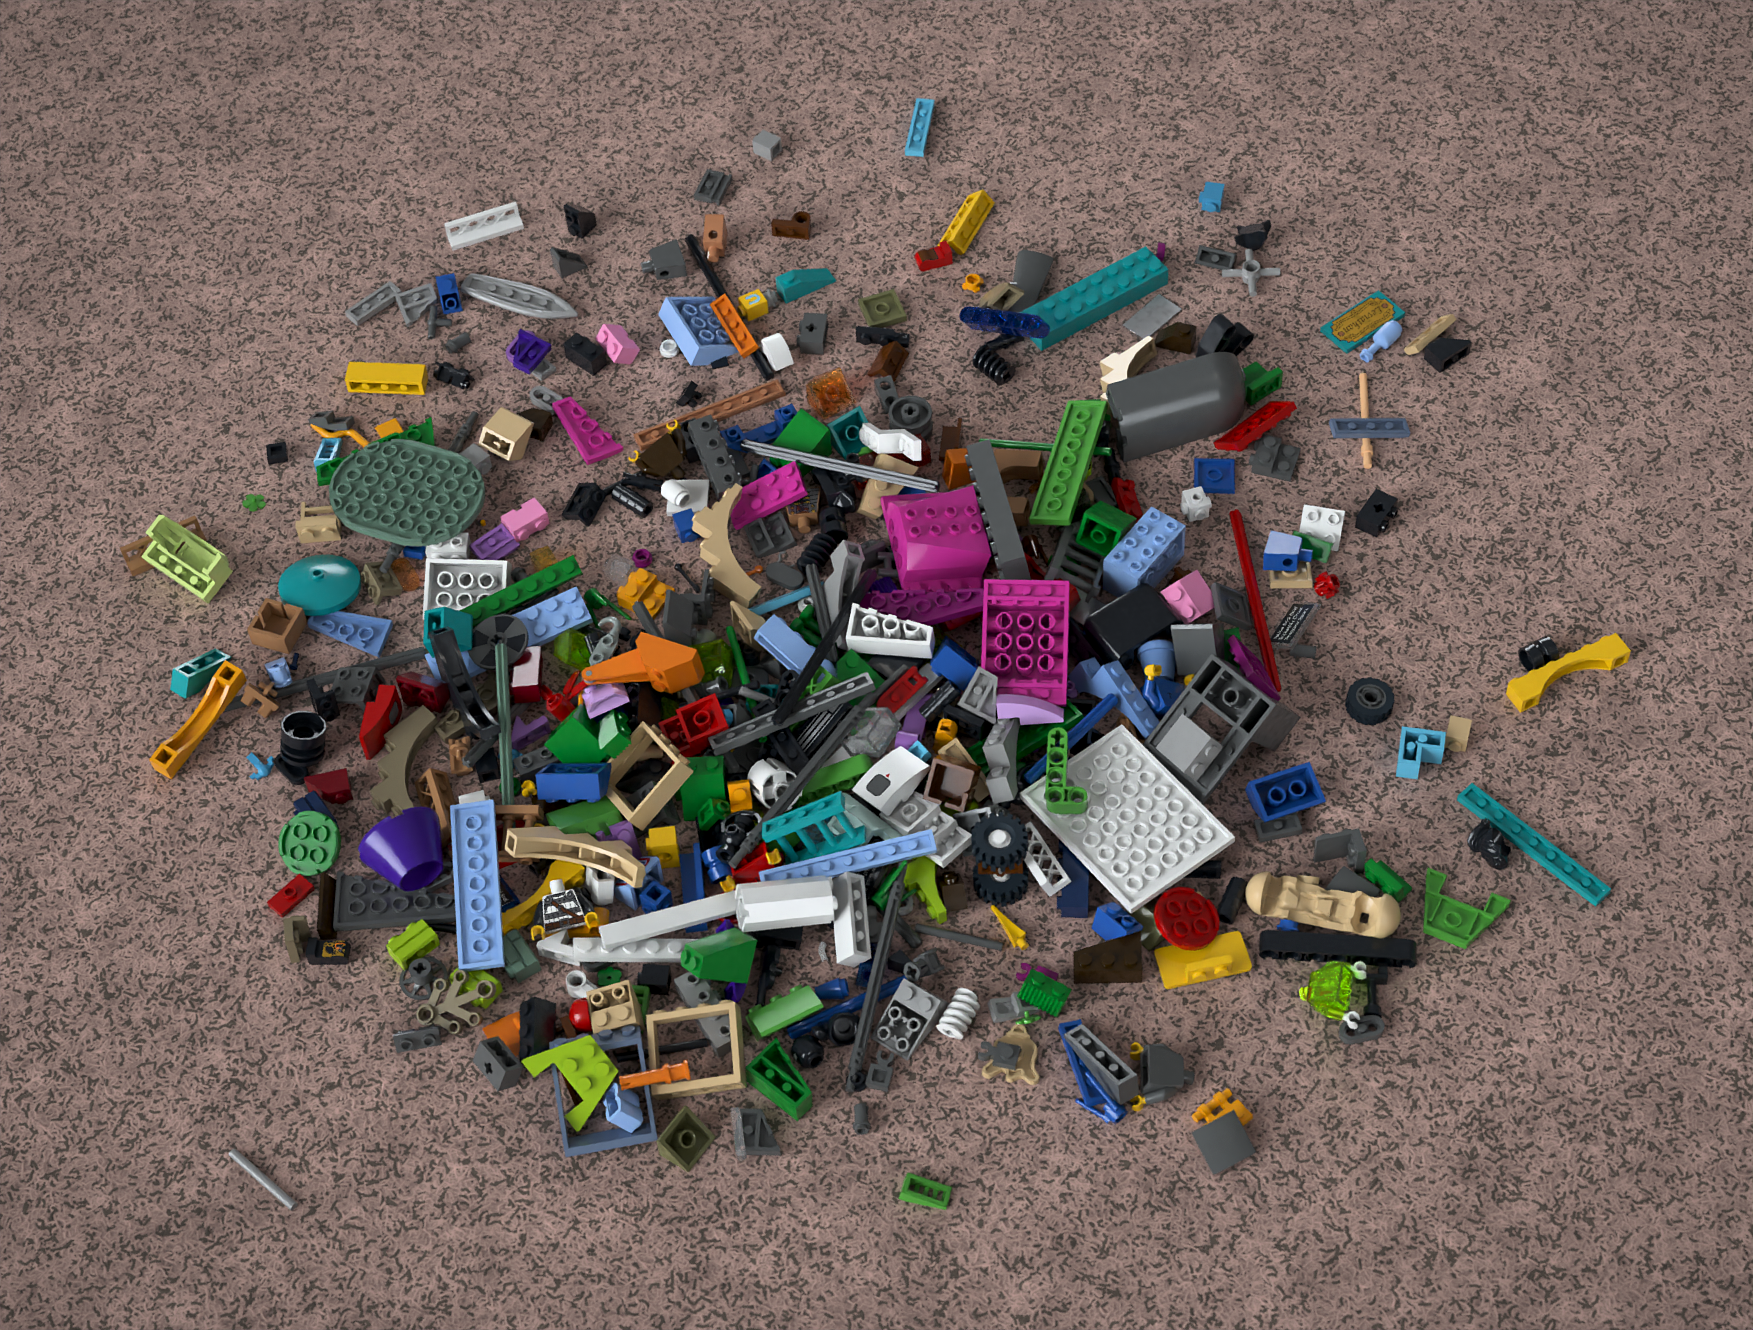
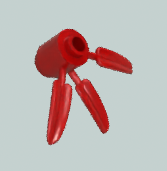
M581 670L575 671L568 679L563 690L565 697L560 693L553 694L549 687L542 685L541 697L547 700L546 709L560 722L575 710V706L570 700L588 686L583 680L574 687Z

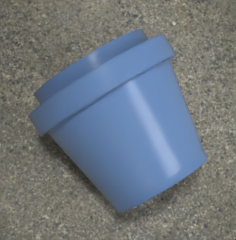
M1152 640L1144 643L1137 649V659L1141 663L1144 679H1148V676L1145 674V667L1154 664L1161 665L1162 667L1161 675L1154 677L1174 682L1176 659L1172 642Z

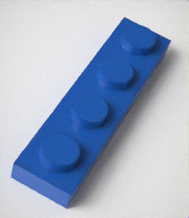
M1081 1019L1061 1023L1058 1026V1030L1085 1106L1090 1107L1108 1103L1085 1073L1087 1071L1090 1072V1070L1064 1038L1065 1033L1082 1024Z

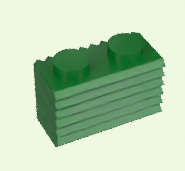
M612 709L595 726L599 748L615 759L620 753H623L622 750H626L625 747H628V744H631V730L627 724L629 721L628 717L623 712L618 713Z
M1031 968L1017 997L1057 1018L1072 989Z

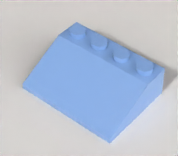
M666 297L658 315L691 366L711 364L710 362L738 352L709 305L716 300L715 297Z

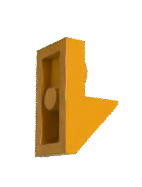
M749 779L727 782L731 814L741 810L753 811Z

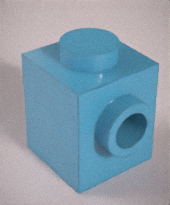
M1205 183L1204 192L1200 191L1199 203H1202V210L1208 212L1221 211L1225 184Z

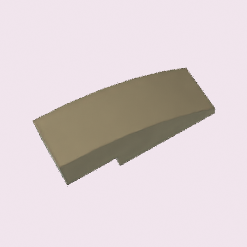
M1008 282L999 284L980 299L978 310L996 318L1000 313L1004 314L1025 291Z

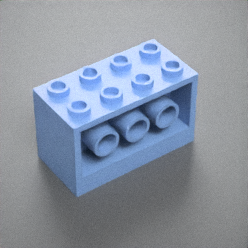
M1151 506L1103 560V589L1119 598L1142 583H1147L1155 588L1184 555L1186 525Z

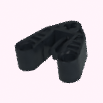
M1218 314L1212 319L1198 344L1195 358L1216 352H1229L1237 357L1253 341L1254 334L1242 323L1236 322L1233 324L1223 314Z

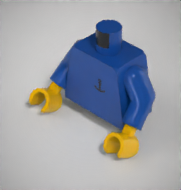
M1147 665L1145 667V674L1148 676V679H1145V684L1140 688V691L1157 719L1162 720L1185 688L1183 684L1154 677L1161 675V665ZM1194 674L1187 675L1184 678L1186 687L1193 679Z

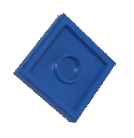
M1194 458V488L1202 486L1204 493L1235 494V459Z

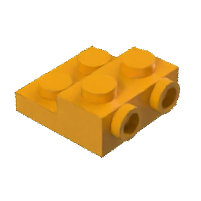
M639 568L637 572L632 571L630 573L628 583L625 587L620 586L616 595L619 606L634 612L632 606L635 602L642 601L654 620L665 606L666 590L675 592V588L658 581L657 575Z

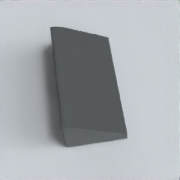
M1199 245L1194 264L1219 270L1233 269L1238 256L1235 253Z

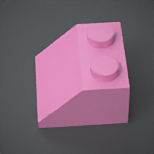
M1198 570L1161 591L1170 607L1184 624H1191L1214 609L1212 592Z

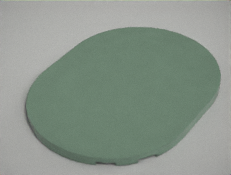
M391 439L388 442H374L366 445L364 449L355 454L352 453L344 459L331 478L329 498L336 517L345 526L356 532L405 546H429L447 541L459 535L475 521L484 504L485 486L480 471L466 457L453 451L413 440Z

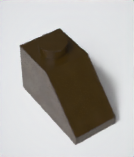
M1176 322L1158 331L1154 341L1155 346L1191 355L1196 342L1197 326Z
M530 408L516 413L534 423L530 438L540 441L545 440L553 426L551 412Z

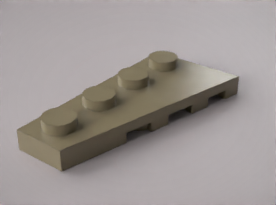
M492 671L488 675L486 682L480 683L475 687L491 716L498 712L496 674ZM509 692V698H510V704H511V703L514 702L515 700H514V695H510V692ZM457 709L451 710L433 727L435 733L445 744L449 743L448 739H456L465 733L460 711Z

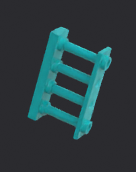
M839 791L762 823V838L766 843L777 840L787 855L785 865L857 847L866 842V827L864 825L857 828L853 827L843 812L845 811V796L842 791ZM836 816L846 832L834 836L824 819ZM816 824L826 840L814 844L804 827ZM796 832L806 846V849L795 852L785 838V835Z

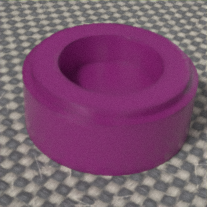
M1158 242L1156 257L1162 262L1166 244Z

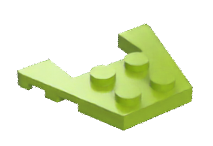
M591 1035L521 1061L533 1077H536L554 1063L580 1095L583 1101L565 1115V1118L576 1132L581 1130L618 1073V1069Z

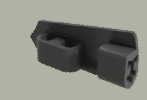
M1030 250L1018 252L1013 280L1010 284L1025 292L1005 312L1011 319L1019 318V312L1036 304L1052 266L1053 257Z

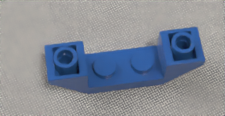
M793 404L774 410L775 421L745 433L736 425L720 431V435L725 438L728 448L749 453L741 450L740 444L743 439L766 444L775 442L797 414V411Z

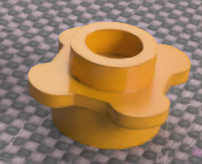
M969 274L966 276L962 288L977 293L980 291V286L984 284V280L977 274Z

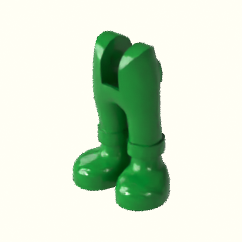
M808 604L799 618L796 617L792 621L789 628L802 634L806 643L817 648L822 640L818 622L813 617L815 608ZM835 642L838 658H840L841 652H845L846 650L838 648L837 643Z

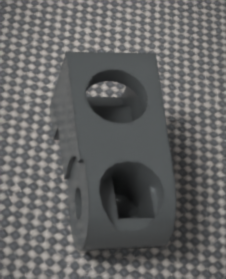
M891 375L874 380V391L885 414L889 413L892 403L899 399ZM882 383H888V385L880 387Z

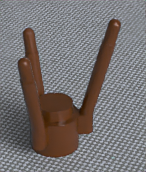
M1025 536L1022 540L1023 551L1029 556H1035V559H1039L1038 553H1040L1047 565L1048 558L1043 551L1042 545L1039 544L1037 536Z

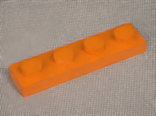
M723 294L709 304L743 359L760 348L726 294Z

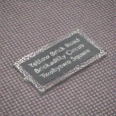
M1291 601L1269 634L1272 648L1277 650H1293L1320 609L1321 604L1308 601Z

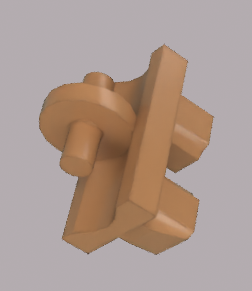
M262 681L258 684V687L264 690V692L249 683L245 687V693L241 699V702L251 707L256 699L263 704L257 712L264 718H267L273 711L276 712L281 705L267 695L270 694L275 698L278 692L272 689L275 684L272 681L269 685Z
M470 736L462 739H448L451 773L458 776L469 775L473 771V766L471 768L464 766L462 758L471 750Z

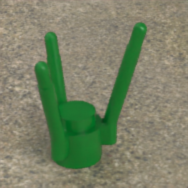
M591 588L584 594V600L587 602L585 605L596 628L601 630L593 608L600 609L603 605L610 606L628 620L632 619L604 595H601L596 588Z
M904 860L898 868H892L879 890L871 898V902L879 910L884 911L886 909L890 894L888 889L908 863L907 860ZM914 888L902 896V901L916 893L917 890Z

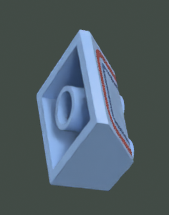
M644 856L638 860L645 866L646 871L642 887L634 888L618 878L614 884L615 898L636 911L641 906L639 895L653 880L660 884L664 881L660 859L657 856Z

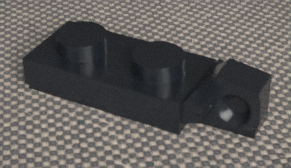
M856 327L857 343L885 346L897 341L903 348H909L910 334L897 333L895 329Z

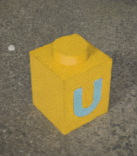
M759 289L738 297V312L741 317L745 316L748 322L769 313L768 302Z

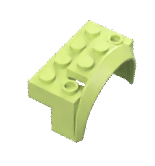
M159 515L145 532L154 541L141 557L208 604L233 572L229 568L226 555L164 515ZM182 542H185V544L182 546V548H181V549L178 551V553L176 554V553H175L176 550L179 548V546L182 544Z

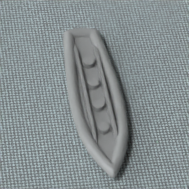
M470 273L460 288L462 293L531 317L564 319L578 316V312L564 299L544 289L528 284Z

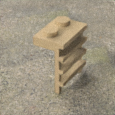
M301 502V521H296V530L301 544L341 540V521L336 515L306 517V515L334 513L332 506L306 508V502Z

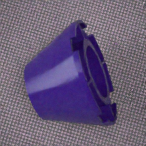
M412 807L402 810L403 814L393 819L390 816L386 817L367 832L358 847L359 857L365 865L403 891L421 889L437 879L443 871L440 819L437 813L429 807Z

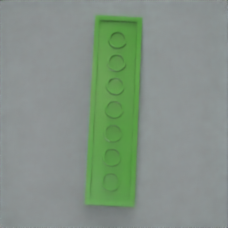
M1068 400L1029 520L1031 524L1070 526L1108 409L1107 401Z

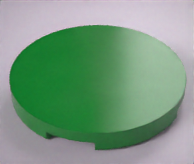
M317 811L300 812L283 826L278 841L279 854L292 872L302 876L320 875L330 869L339 856L341 849L340 831L336 823L324 813Z

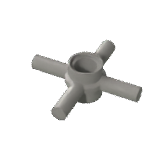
M1246 249V261L1243 263V267L1241 269L1222 270V277H1242L1243 282L1248 284L1249 295L1254 297L1257 295L1256 283L1259 281V278L1261 276H1280V268H1260L1259 262L1253 258V250Z

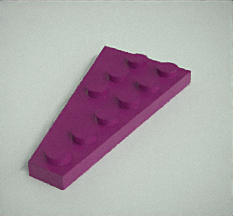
M937 589V592L893 590L891 593H880V591H872V593H866L859 605L865 609H875L878 613L884 615H895L898 619L904 621L911 620L930 626L983 611L984 589H958L956 592H945V589Z

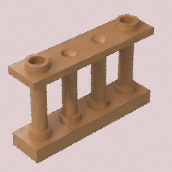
M495 805L496 821L504 822L501 851H498V861L519 862L524 865L539 862L540 858H514L505 850L507 829L512 828V823L515 820H523L525 828L533 827L536 820H543L544 811L539 805ZM449 851L448 855L453 860L452 851Z

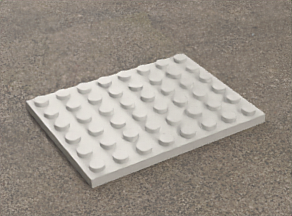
M1122 724L1068 760L1067 786L1082 787L1087 792L1088 807L1084 813L1054 814L1048 811L1045 798L1046 775L1020 792L1021 800L1131 914L1235 842V836ZM1056 778V779H1053L1052 781H1053V782H1059V781H1061V779ZM1053 798L1051 801L1058 802L1060 799ZM1078 798V799H1074L1073 801H1074V802H1081L1082 799H1079V798Z

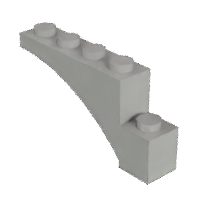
M843 540L830 555L834 572L822 585L831 625L857 586L862 563L865 560L861 545L847 540ZM849 621L836 640L837 647L847 651L849 650L846 634Z
M1020 717L997 718L982 747L990 768L985 781L993 804L1014 800L1018 792L1016 750Z

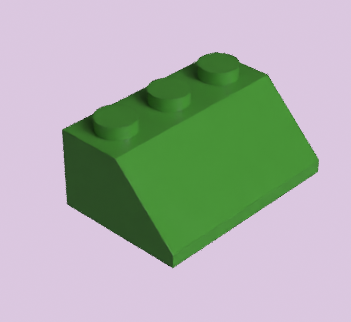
M606 795L598 802H587L586 800L546 814L549 825L556 826L564 834L589 833L596 840V832L604 831L605 836L610 835L608 826L623 821L620 811Z
M800 984L790 989L791 994L785 997L779 994L769 999L770 1004L764 1007L758 1004L749 1009L750 1014L745 1018L757 1041L813 1015L823 1008L821 1001L809 985L802 987Z

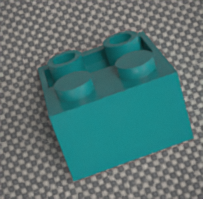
M439 607L424 612L423 644L432 658H435L428 632L446 626L454 630L460 652L472 650L473 616L471 614L448 607Z

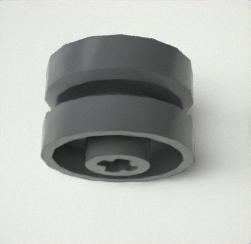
M912 395L900 397L892 403L888 413L889 429H905L920 439L921 443L928 440L933 431L931 405L925 399Z

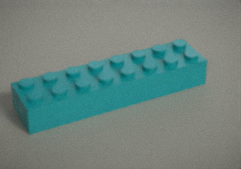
M1145 246L1019 312V327L1043 351L1167 285L1169 269Z

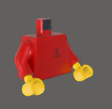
M765 841L762 842L750 854H747L736 868L731 867L732 876L728 875L726 877L727 880L719 882L725 893L734 890L737 884L761 882L760 871L784 866L783 853L778 851V848L771 852Z

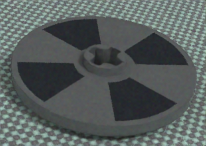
M501 614L489 617L478 624L472 631V650H468L472 661L480 668L496 670L495 646L497 641L500 640L499 644L504 643L507 647L508 666L515 663L525 652L529 640L528 631L523 622L515 616Z

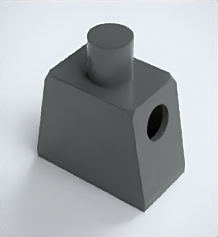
M677 239L650 249V260L640 263L643 274L654 271L657 280L687 276L686 264Z

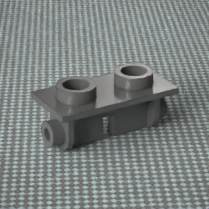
M435 1024L419 1028L417 1031L415 1029L399 1030L398 1033L393 1035L397 1053L442 1045L440 1026H435Z

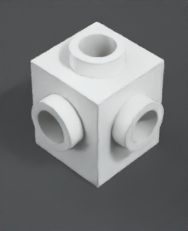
M1202 486L1182 491L1181 511L1183 515H1187L1189 522L1209 517V508H1212L1209 496L1206 497Z

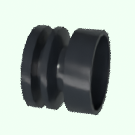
M296 711L285 716L281 722L280 756L288 764L297 767H309L322 761L325 756V720L320 715L310 711Z

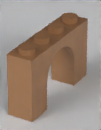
M995 449L994 455L1003 484L1014 479L1041 480L1045 467L1042 451ZM1007 497L1015 525L1027 526L1031 514L1028 498Z

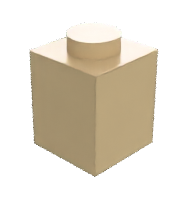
M1450 716L1444 747L1454 752H1465L1472 720Z

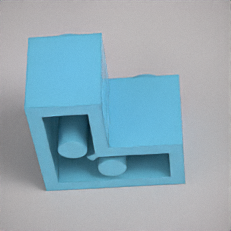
M1402 726L1396 777L1418 779L1420 762L1441 764L1446 732Z

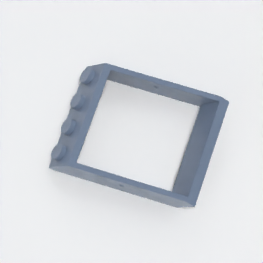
M628 1025L619 1030L612 1031L607 1029L597 1034H591L602 1050L637 1044L642 1072L647 1071L640 1026ZM580 1034L570 1039H555L553 1042H549V1050L589 1034ZM554 1063L551 1064L565 1157L658 1140L650 1085L644 1086L650 1123L641 1124L632 1133L622 1128L568 1138L558 1067Z

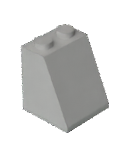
M1182 714L1157 745L1156 749L1181 771L1197 781L1224 746L1209 732Z

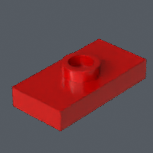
M298 874L268 900L267 904L283 918L312 893L315 887L301 874Z

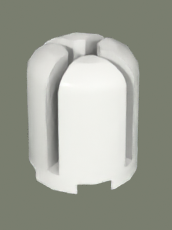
M767 758L766 761L762 759L751 767L747 779H749L751 793L770 809L797 776L781 761ZM802 791L785 811L793 808L791 806L797 802L799 796H802Z

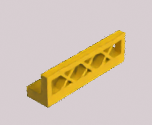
M984 189L967 196L940 242L947 240L949 247L951 246L959 255L966 252L995 203Z

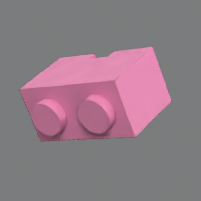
M603 324L595 338L614 363L632 364L640 351L636 343L628 338V333L621 325Z
M535 498L523 503L518 511L513 509L500 517L501 523L511 533L516 542L526 540L531 534L545 529L550 524L546 510Z

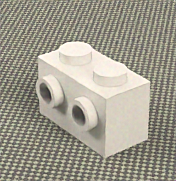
M460 533L447 541L426 546L425 553L427 558L469 560V545L471 544L469 533Z

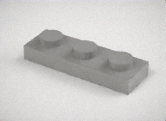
M389 281L346 310V317L359 326L395 302V295L402 293V291Z

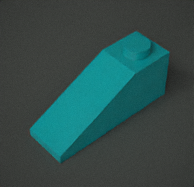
M827 268L791 270L775 277L777 293L786 304L836 282V279Z
M215 648L173 668L170 690L185 699L200 692L212 680L213 675L225 660L229 661L231 656Z

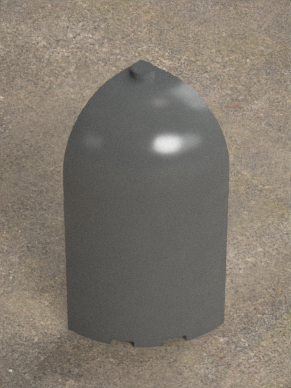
M1229 352L1211 353L1108 384L1106 397L1113 418L1118 419L1119 427L1115 428L1117 436L1116 447L1123 463L1220 434L1234 427L1242 417L1246 401L1244 382L1246 376L1241 369L1236 355Z

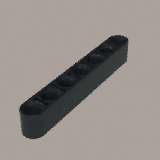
M1265 930L1259 934V956L1263 959L1265 957H1272V959L1277 960L1292 958L1295 961L1311 962V960H1317V962L1323 963L1337 961L1340 964L1353 965L1356 962L1362 961L1368 966L1387 964L1388 967L1402 968V966H1409V968H1413L1417 965V944L1411 939L1401 938L1379 939L1370 936Z

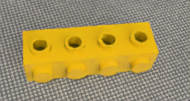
M349 362L345 383L348 392L425 395L429 377L425 364Z

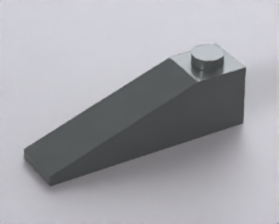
M1083 1024L1064 1034L1065 1040L1104 1090L1119 1105L1139 1095L1137 1074Z

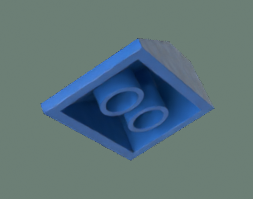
M946 635L932 657L930 665L932 666L931 670L939 677L945 676L964 691L979 667V661Z

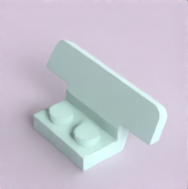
M843 793L845 796V811L843 812L854 828L862 825L866 827V842L857 847L867 845L873 835L879 836L883 840L903 836L849 794ZM833 816L827 824L831 832L837 836L845 833L846 831L836 816Z

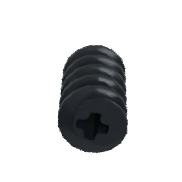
M987 345L981 346L973 357V366L992 381H995L999 386L1009 382L1015 375L1016 368L1011 366L1009 362H1005L1003 357H1000L998 353H994V350L989 349Z
M815 534L813 540L810 541L801 557L796 561L801 573L807 576L806 566L808 564H815L818 573H820L826 561L830 559L834 549L837 548L836 541L827 534Z

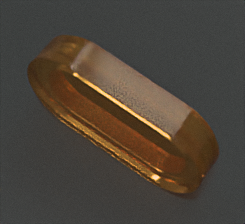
M404 558L394 560L391 568L403 590H416L420 585V579L411 563Z

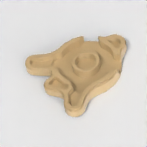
M1016 1024L1010 1031L1006 1032L1005 1036L1000 1039L997 1038L993 1047H997L999 1041L1021 1046L1016 1070L993 1066V1060L991 1059L982 1068V1075L990 1079L1004 1072L1008 1082L1023 1079L1030 1085H1036L1039 1083V1074L1035 1069L1038 1056L1037 1045L1030 1039L1026 1027Z

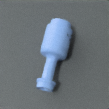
M1394 320L1386 322L1374 334V343L1368 349L1361 351L1360 358L1368 363L1373 360V354L1379 348L1388 349L1401 336V325Z

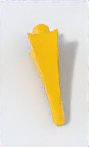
M991 905V910L1004 928L1013 947L1019 946L1021 950L1027 949L1029 944L1025 939L1026 932L1010 921L995 905Z

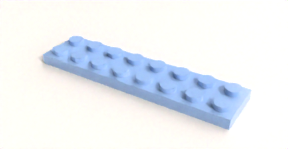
M577 586L512 615L520 619L527 628L529 635L527 647L542 646L593 623ZM468 651L461 652L470 678L487 671L472 661ZM430 653L425 654L424 656L434 678L441 680L436 659L432 658Z
M494 800L450 805L459 970L468 972L505 967Z

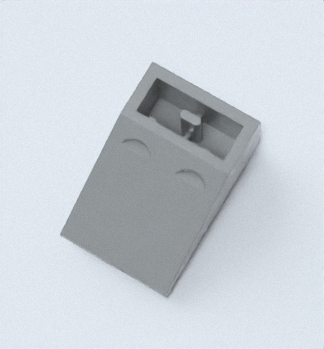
M903 978L870 1038L908 1061L940 1020L949 1003L915 982Z

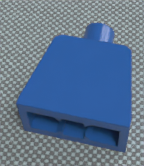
M1271 530L1264 551L1263 570L1296 571L1300 561L1312 562L1313 550L1302 549L1303 539L1301 537Z

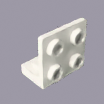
M1304 505L1299 532L1334 543L1331 551H1338L1345 511Z

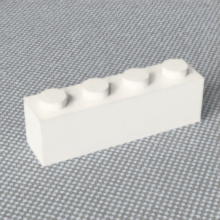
M846 871L833 879V890H831L832 895L837 898V910H834L833 921L837 964L855 968L871 959L865 881L863 875Z

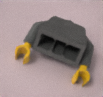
M1135 1042L1130 1046L1131 1050H1137V1052L1129 1053L1130 1058L1135 1061L1140 1060L1141 1094H1144V1097L1137 1095L1130 1099V1102L1139 1101V1104L1131 1106L1132 1110H1142L1145 1103L1151 1105L1175 1096L1184 1084H1193L1195 1073L1184 1070V1058L1182 1055L1176 1054L1167 1045L1160 1043L1147 1044L1141 1047L1139 1043Z

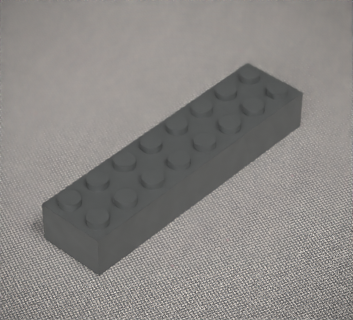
M990 439L966 446L968 454L964 456L967 466H972L968 470L971 480H976L972 484L976 496L980 495L977 497L980 510H985L981 514L984 524H989L985 528L989 540L993 539L990 541L993 554H998L994 556L998 570L1002 569L998 571L1000 579L1031 580Z

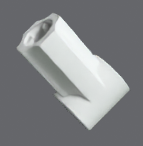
M579 970L571 971L566 977L567 991L573 998H586L587 991L598 989ZM574 983H581L579 986H573Z

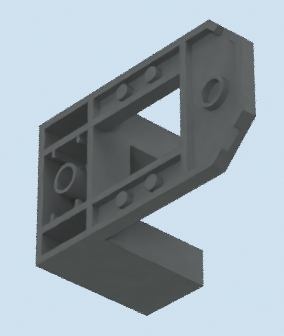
M1211 654L1143 743V746L1204 805L1252 741L1272 751H1276L1301 717L1285 704L1269 697L1247 680L1238 667ZM1204 703L1231 724L1233 728L1220 743L1224 746L1200 778L1195 781L1166 758L1156 747L1182 714L1192 719Z

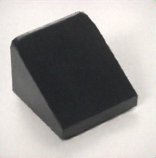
M898 950L887 959L888 969L904 974L905 964L912 962L902 950Z

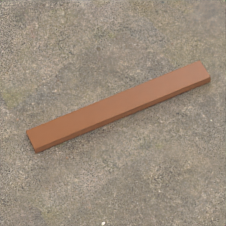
M778 379L640 431L633 434L640 450L643 451L669 431L666 425L669 424L672 428L675 425L674 420L681 423L692 418L699 419L711 414L713 420L719 422L786 396V393Z

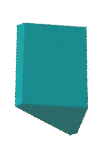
M860 406L826 424V427L830 429L831 446L844 460H846L848 454H856L860 452L861 448L867 447L860 440L859 432L862 429V423L869 422Z

